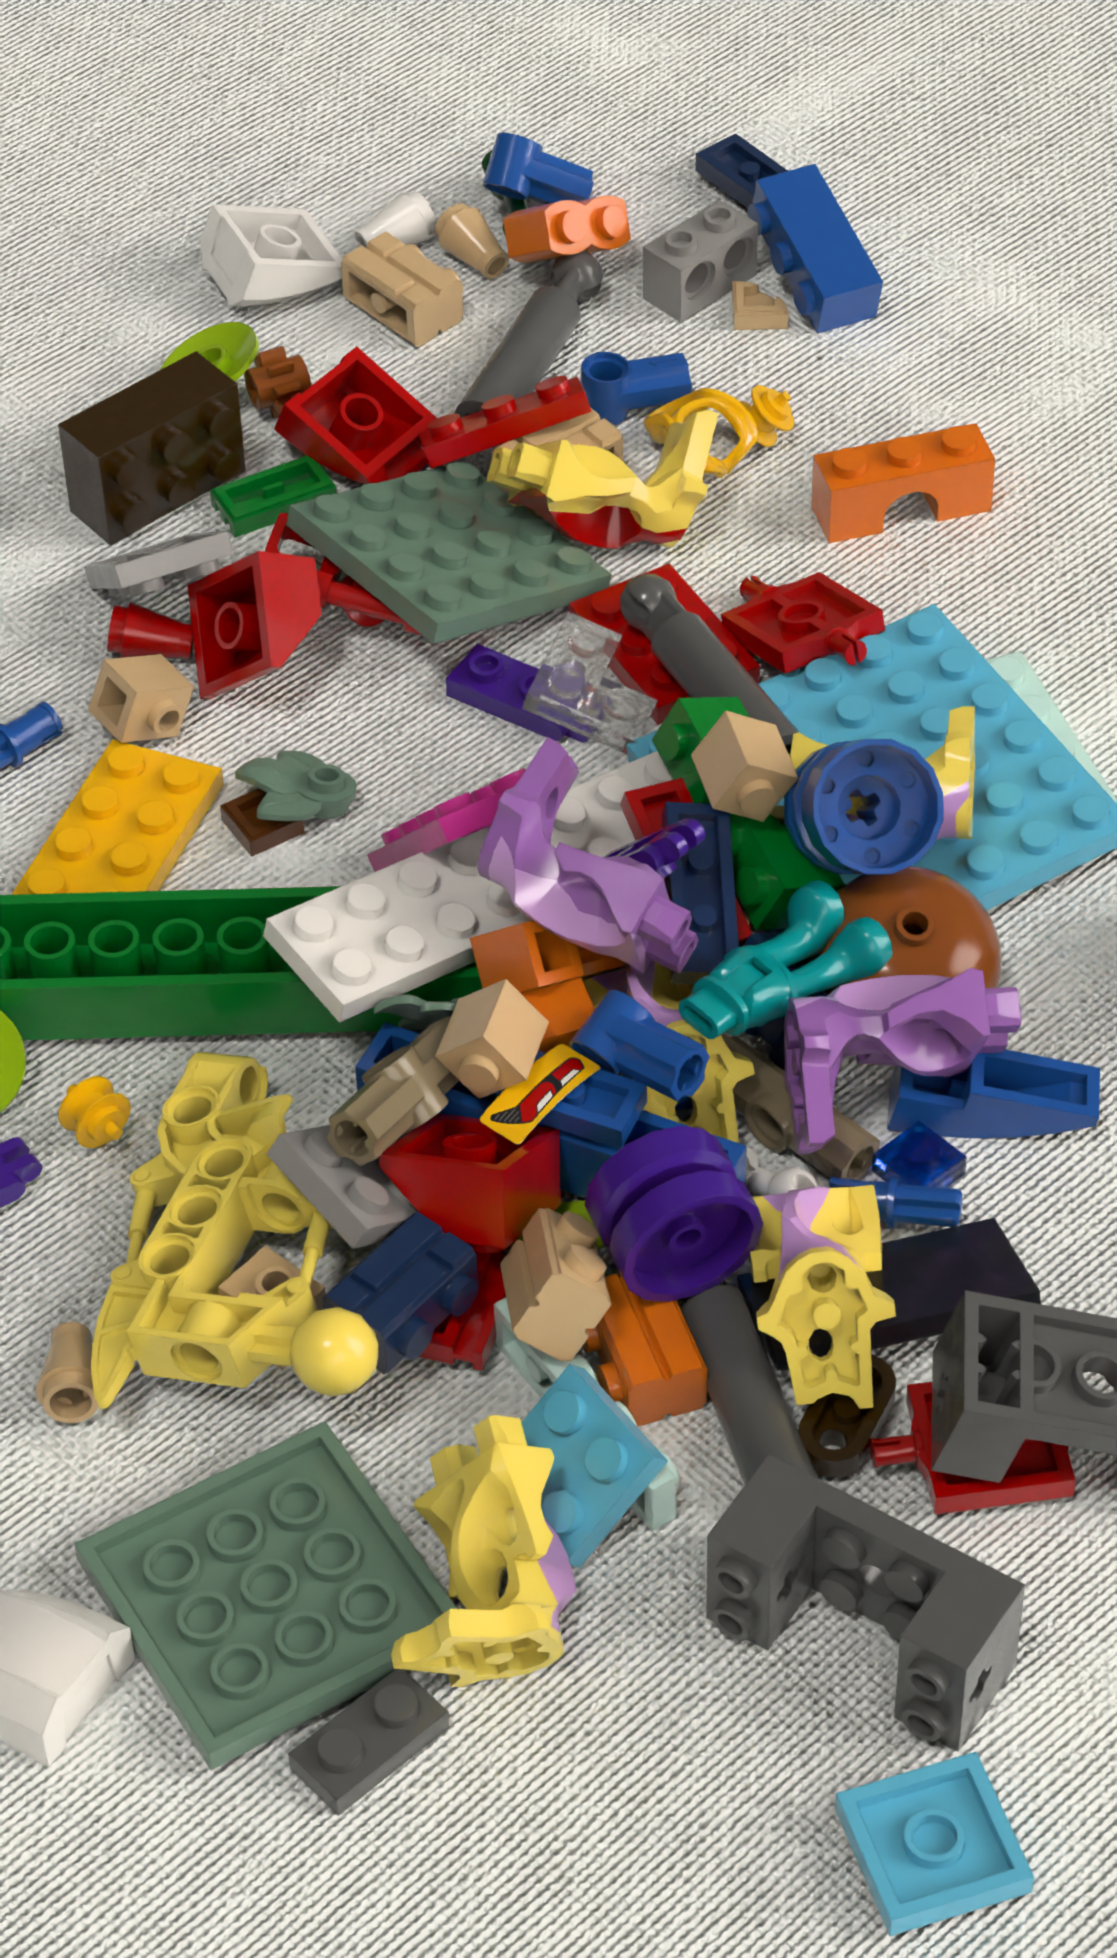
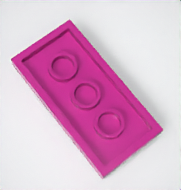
M523 768L499 778L489 785L471 792V794L467 792L443 802L433 809L415 816L416 818L381 834L385 846L367 854L374 872L418 853L426 854L460 837L463 838L491 826L498 809V801L503 792L514 787L526 769Z

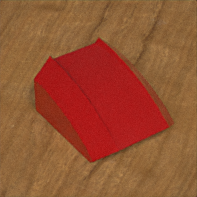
M356 346L342 357L337 366L302 394L297 393L284 404L274 430L294 447L328 469L356 482L369 484L403 477L408 473L419 472L429 462L418 433L428 430V424L437 419V417Z

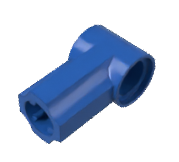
M501 132L496 136L482 186L494 193L520 200L529 198L543 204H549L563 200L581 201L589 199L594 182L592 181V170L542 152L543 147L533 140Z
M596 352L584 358L581 364L580 383L585 390L590 407L599 414L600 420L605 418L612 425H617L625 420L628 410L665 405L691 393L692 389L689 366L683 353L628 361L617 353Z
M611 989L569 1042L571 1049L598 1064L600 1070L616 1075L622 1073L675 1101L687 1095L692 1097L705 1079L704 1072L710 1058L704 1045L656 1022L652 1015L636 1000L623 992Z

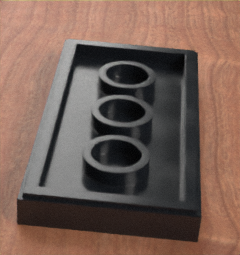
M995 1218L882 1243V1270L866 1272L873 1287L887 1293L894 1299L896 1317L878 1321L870 1329L871 1350L942 1334L965 1290L1041 1304L1039 1288ZM751 1272L737 1275L738 1289L744 1296L758 1330L756 1312L769 1300L775 1278L769 1279L767 1282L754 1283ZM758 1330L760 1338L777 1371L789 1369L786 1353L781 1342ZM814 1330L809 1338V1347L812 1353L818 1357L828 1354L831 1349L832 1337L826 1330Z

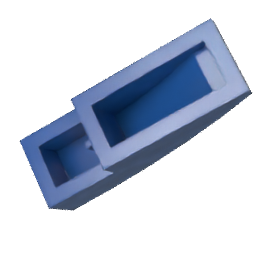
M1007 1049L1000 1053H978L966 1072L946 1078L942 1076H922L910 1072L902 1066H895L890 1078L887 1129L929 1136L1017 1138L1056 1134L1094 1127L1099 1119L1100 1068Z

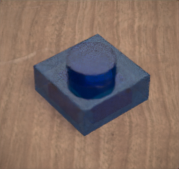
M919 1120L873 1154L872 1172L885 1182H889L891 1176L899 1177L900 1184L947 1188L965 1175L967 1157Z

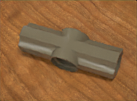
M449 1015L433 1022L426 1030L416 1036L409 1045L394 1051L368 1069L361 1077L365 1085L328 1118L330 1133L326 1138L339 1157L351 1159L359 1166L369 1163L380 1157L402 1134L427 1122L448 1104L449 1100L445 1094L460 1080L435 1055L451 1017Z
M724 1033L721 1036L731 1051L748 1057L753 1062L755 1072L754 1075L736 1083L733 1089L735 1108L744 1114L749 1130L764 1147L774 1152H781L789 1147L797 1153L790 1097L784 1086V1070L739 1037H729ZM833 1107L834 1138L825 1143L824 1147L811 1154L798 1155L829 1178L839 1177L860 1181L867 1175L870 1166L879 1155L880 1140Z

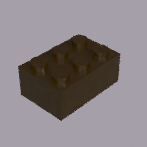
M197 351L58 424L70 512L109 545L246 471L238 384Z

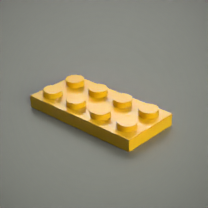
M112 739L11 895L159 891L223 788L222 768L125 742L120 743Z

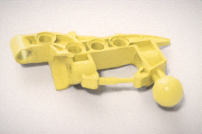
M207 1052L193 1054L187 1063L182 1078L162 1108V1117L157 1129L162 1153L133 1171L130 1175V1182L135 1192V1200L128 1231L130 1243L125 1264L118 1266L111 1272L110 1278L112 1282L97 1319L92 1343L91 1376L94 1398L100 1409H106L112 1404L134 1368V1361H138L144 1375L239 1388L247 1387L272 1364L292 1366L293 1372L309 1390L329 1397L354 1393L371 1378L376 1369L378 1360L376 1334L360 1314L340 1307L317 1311V1305L310 1285L317 1260L323 1255L329 1230L333 1227L266 1155L279 1134L286 1133L284 1116L293 1099L290 1094L266 1098L268 1091L266 1066H260L257 1059L253 1057ZM168 1204L148 1238L153 1208ZM304 1227H309L302 1250L304 1259L299 1277L290 1278L264 1295L241 1292L238 1297L219 1295L218 1286L231 1275L255 1230L293 1234L303 1230Z

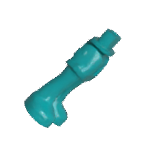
M821 880L810 881L797 889L787 905L788 928L771 940L757 945H746L732 949L724 956V960L711 971L709 976L702 977L694 984L692 995L680 1001L679 1013L689 1025L708 1039H715L723 1033L737 1036L749 1028L764 1026L768 1022L786 1015L789 998L808 997L857 979L872 976L883 969L893 955L891 941L886 930L878 921L869 917L857 918L843 928L826 952L808 964L790 972L786 967L807 958H814L824 951L828 942L844 921V907L839 894L829 884Z

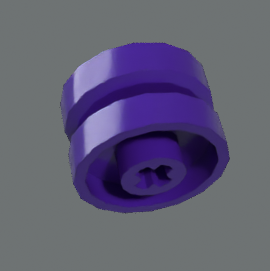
M675 1126L652 1131L623 1146L602 1164L588 1185L584 1204L593 1226L596 1228L604 1246L609 1248L615 1266L629 1291L649 1301L670 1302L695 1296L721 1283L746 1262L750 1256V1251H753L759 1243L763 1227V1221L755 1201L745 1184L737 1179L732 1162L718 1138L703 1128Z

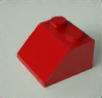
M257 551L187 585L200 699L210 700L283 666L322 615L320 605L321 592L317 580L315 558Z
M438 1113L389 1146L379 1157V1167L419 1213L441 1226L444 1233L449 1231L468 1243L475 1252L495 1253L506 1250L511 1243L522 1236V1231L538 1208H549L554 1211L561 1205L560 1130L556 1128L535 1126L521 1144H514L482 1124L479 1118Z

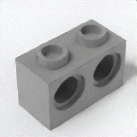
M719 200L643 246V299L681 323L731 292L732 281L747 282L757 275L758 223Z

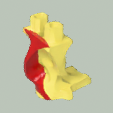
M711 410L692 413L685 422L671 423L656 470L643 482L619 457L597 446L572 445L568 440H558L536 446L520 443L516 444L513 450L504 447L496 448L489 467L487 482L509 489L510 493L507 500L512 506L524 505L537 511L561 534L578 543L604 549H619L630 543L648 541L667 548L674 547L688 529L697 505L706 496L709 485L703 483L702 477L719 413Z

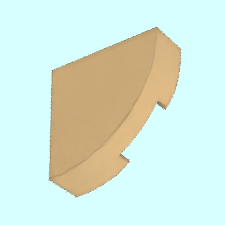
M732 281L734 330L788 329L789 313L785 302L780 297L776 296V299L765 293L759 292V285Z

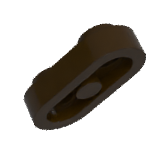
M871 1354L873 1408L859 1409L851 1397L836 1393L819 1398L814 1404H809L800 1421L798 1431L816 1474L826 1477L849 1475L859 1469L870 1452V1438L876 1439L893 1408L895 1400L896 1377L891 1366L882 1358ZM835 1445L841 1449H828L824 1446Z

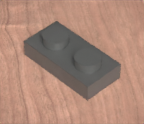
M395 1669L288 1753L290 1770L339 1816L450 1728L449 1711L405 1670Z

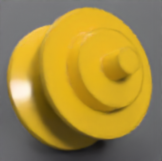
M757 385L751 390L753 404L746 401L740 402L749 411L757 424L758 437L755 443L765 447H772L777 442L775 428L787 432L794 427V418L788 403L791 397L786 391L779 393L774 389Z
M93 1076L81 1081L77 1085L73 1084L68 1087L67 1095L59 1107L58 1120L64 1129L75 1131L76 1140L81 1146L96 1148L111 1140H117L122 1136V1129L130 1116L131 1105L123 1094L114 1093L113 1085L107 1078Z

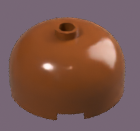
M909 866L893 874H863L839 889L837 893L844 907V921L830 939L824 951L814 958H808L809 962L826 952L836 936L848 923L857 918L869 917L878 921L886 930L891 941L893 955L883 969L874 975L848 983L896 975H936L952 978L969 968L983 971L985 988H997L1002 966L1000 941L995 925L977 897L966 887L947 875L916 866ZM839 986L826 990L824 992L827 995H829L833 990H835Z

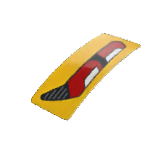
M559 1044L533 1063L526 1081L506 1088L482 1114L480 1122L514 1144H521L535 1126L566 1095L597 1072L600 1066L570 1047Z

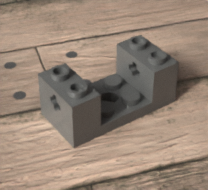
M965 1290L933 1350L931 1471L1000 1483L1025 1438L1117 1455V1318ZM1095 1372L1103 1375L1115 1392L1101 1393L1094 1390L1085 1381L1083 1373Z
M768 1454L707 1535L706 1618L713 1621L729 1637L737 1640L747 1639L767 1651L812 1589L821 1593L833 1606L845 1611L853 1610L884 1626L893 1637L900 1640L894 1718L903 1722L907 1729L917 1737L926 1741H939L959 1752L1016 1667L1025 1584Z

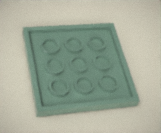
M465 461L451 462L443 467L419 473L412 472L403 477L379 483L364 484L352 490L332 495H321L316 499L292 504L289 508L286 523L295 533L433 644L568 606L573 601L608 588L612 574L595 562L586 551L577 548L557 533L551 524L539 519L524 506H512L507 502L508 492L487 482V478L480 473L478 468Z
M326 1421L74 1544L77 1561L114 1619L130 1627L133 1648L210 1770L372 1688L395 1670L391 1652L396 1640L405 1634L418 1631L430 1625L447 1610L457 1609Z

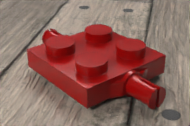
M820 572L799 581L780 586L768 585L757 576H750L751 580L746 577L741 582L740 594L749 601L721 613L722 623L744 648L785 674L808 665V663L815 659L824 658L828 655H837L850 665H856V661L861 663L866 657L867 647L860 639L885 631L882 609Z
M932 1382L907 1385L906 1404L912 1424L909 1435L879 1439L870 1438L869 1447L873 1468L915 1463L919 1472L926 1479L934 1515L1074 1496L1076 1479L1068 1455L1069 1446L1025 1438L1000 1483L931 1471Z

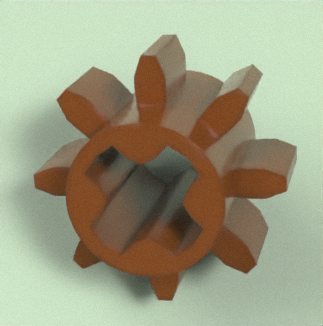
M284 346L258 353L254 359L256 367L248 369L244 373L246 389L253 406L257 410L270 407L273 419L279 417L284 404L297 393L302 394L312 386L303 358L299 354L286 357Z

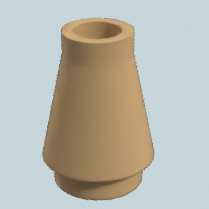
M458 203L449 207L439 217L435 226V233L439 237L438 242L442 249L475 268L487 279L500 275L506 269L509 263V255L501 248L479 209L468 207L464 203Z
M65 1322L53 1329L51 1345L36 1387L37 1399L47 1415L63 1423L85 1421L92 1417L98 1409L94 1398L91 1376L92 1334L88 1327L78 1322Z

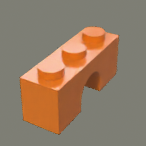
M976 423L813 455L811 508L828 543L883 533L884 516L889 506L901 496L913 492L923 493L937 522L989 512L992 508L995 457Z
M533 920L470 938L482 988L507 979L519 992L627 966L624 961L615 957L598 954L563 940Z

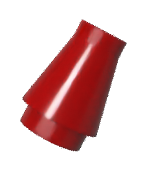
M132 602L129 603L128 607L114 606L109 627L107 652L121 654V658L162 654L165 658L190 660L194 642L192 624L180 622Z

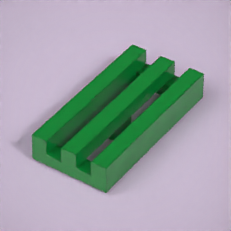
M304 456L210 490L212 507L215 511L220 510L222 521L225 525L229 523L230 532L236 538L275 524L278 515L289 513V508L292 504L316 499L321 495L336 494L337 489L321 465L309 456Z

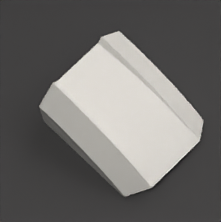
M212 204L200 240L202 269L209 272L226 296L228 307L257 306L282 302L321 290L342 280V257L306 209Z
M0 1590V1741L50 1767L66 1747V1740L115 1680L119 1681L134 1663L135 1654L130 1627L92 1609L52 1595L28 1590Z

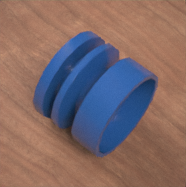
M861 739L835 742L812 752L795 769L798 779L784 796V822L793 845L812 865L833 874H893L916 864L934 845L944 820L943 791L934 768L915 749L893 739ZM849 797L861 798L863 804L856 810L859 819H848L845 812L852 806Z

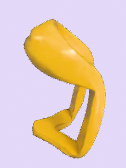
M711 388L695 390L657 408L645 417L644 426L651 439L657 444H664L671 423L685 422L692 413L705 411L708 407L721 413L734 428L740 441L724 460L708 454L704 474H713L718 478L729 474L753 447L758 437L757 424L745 406L733 396Z

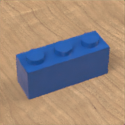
M816 164L756 180L753 204H750L748 207V217L758 223V236L762 235L770 249L771 261L775 271L779 275H784L792 288L797 310L801 315H807L816 333L819 334L876 317L883 280Z

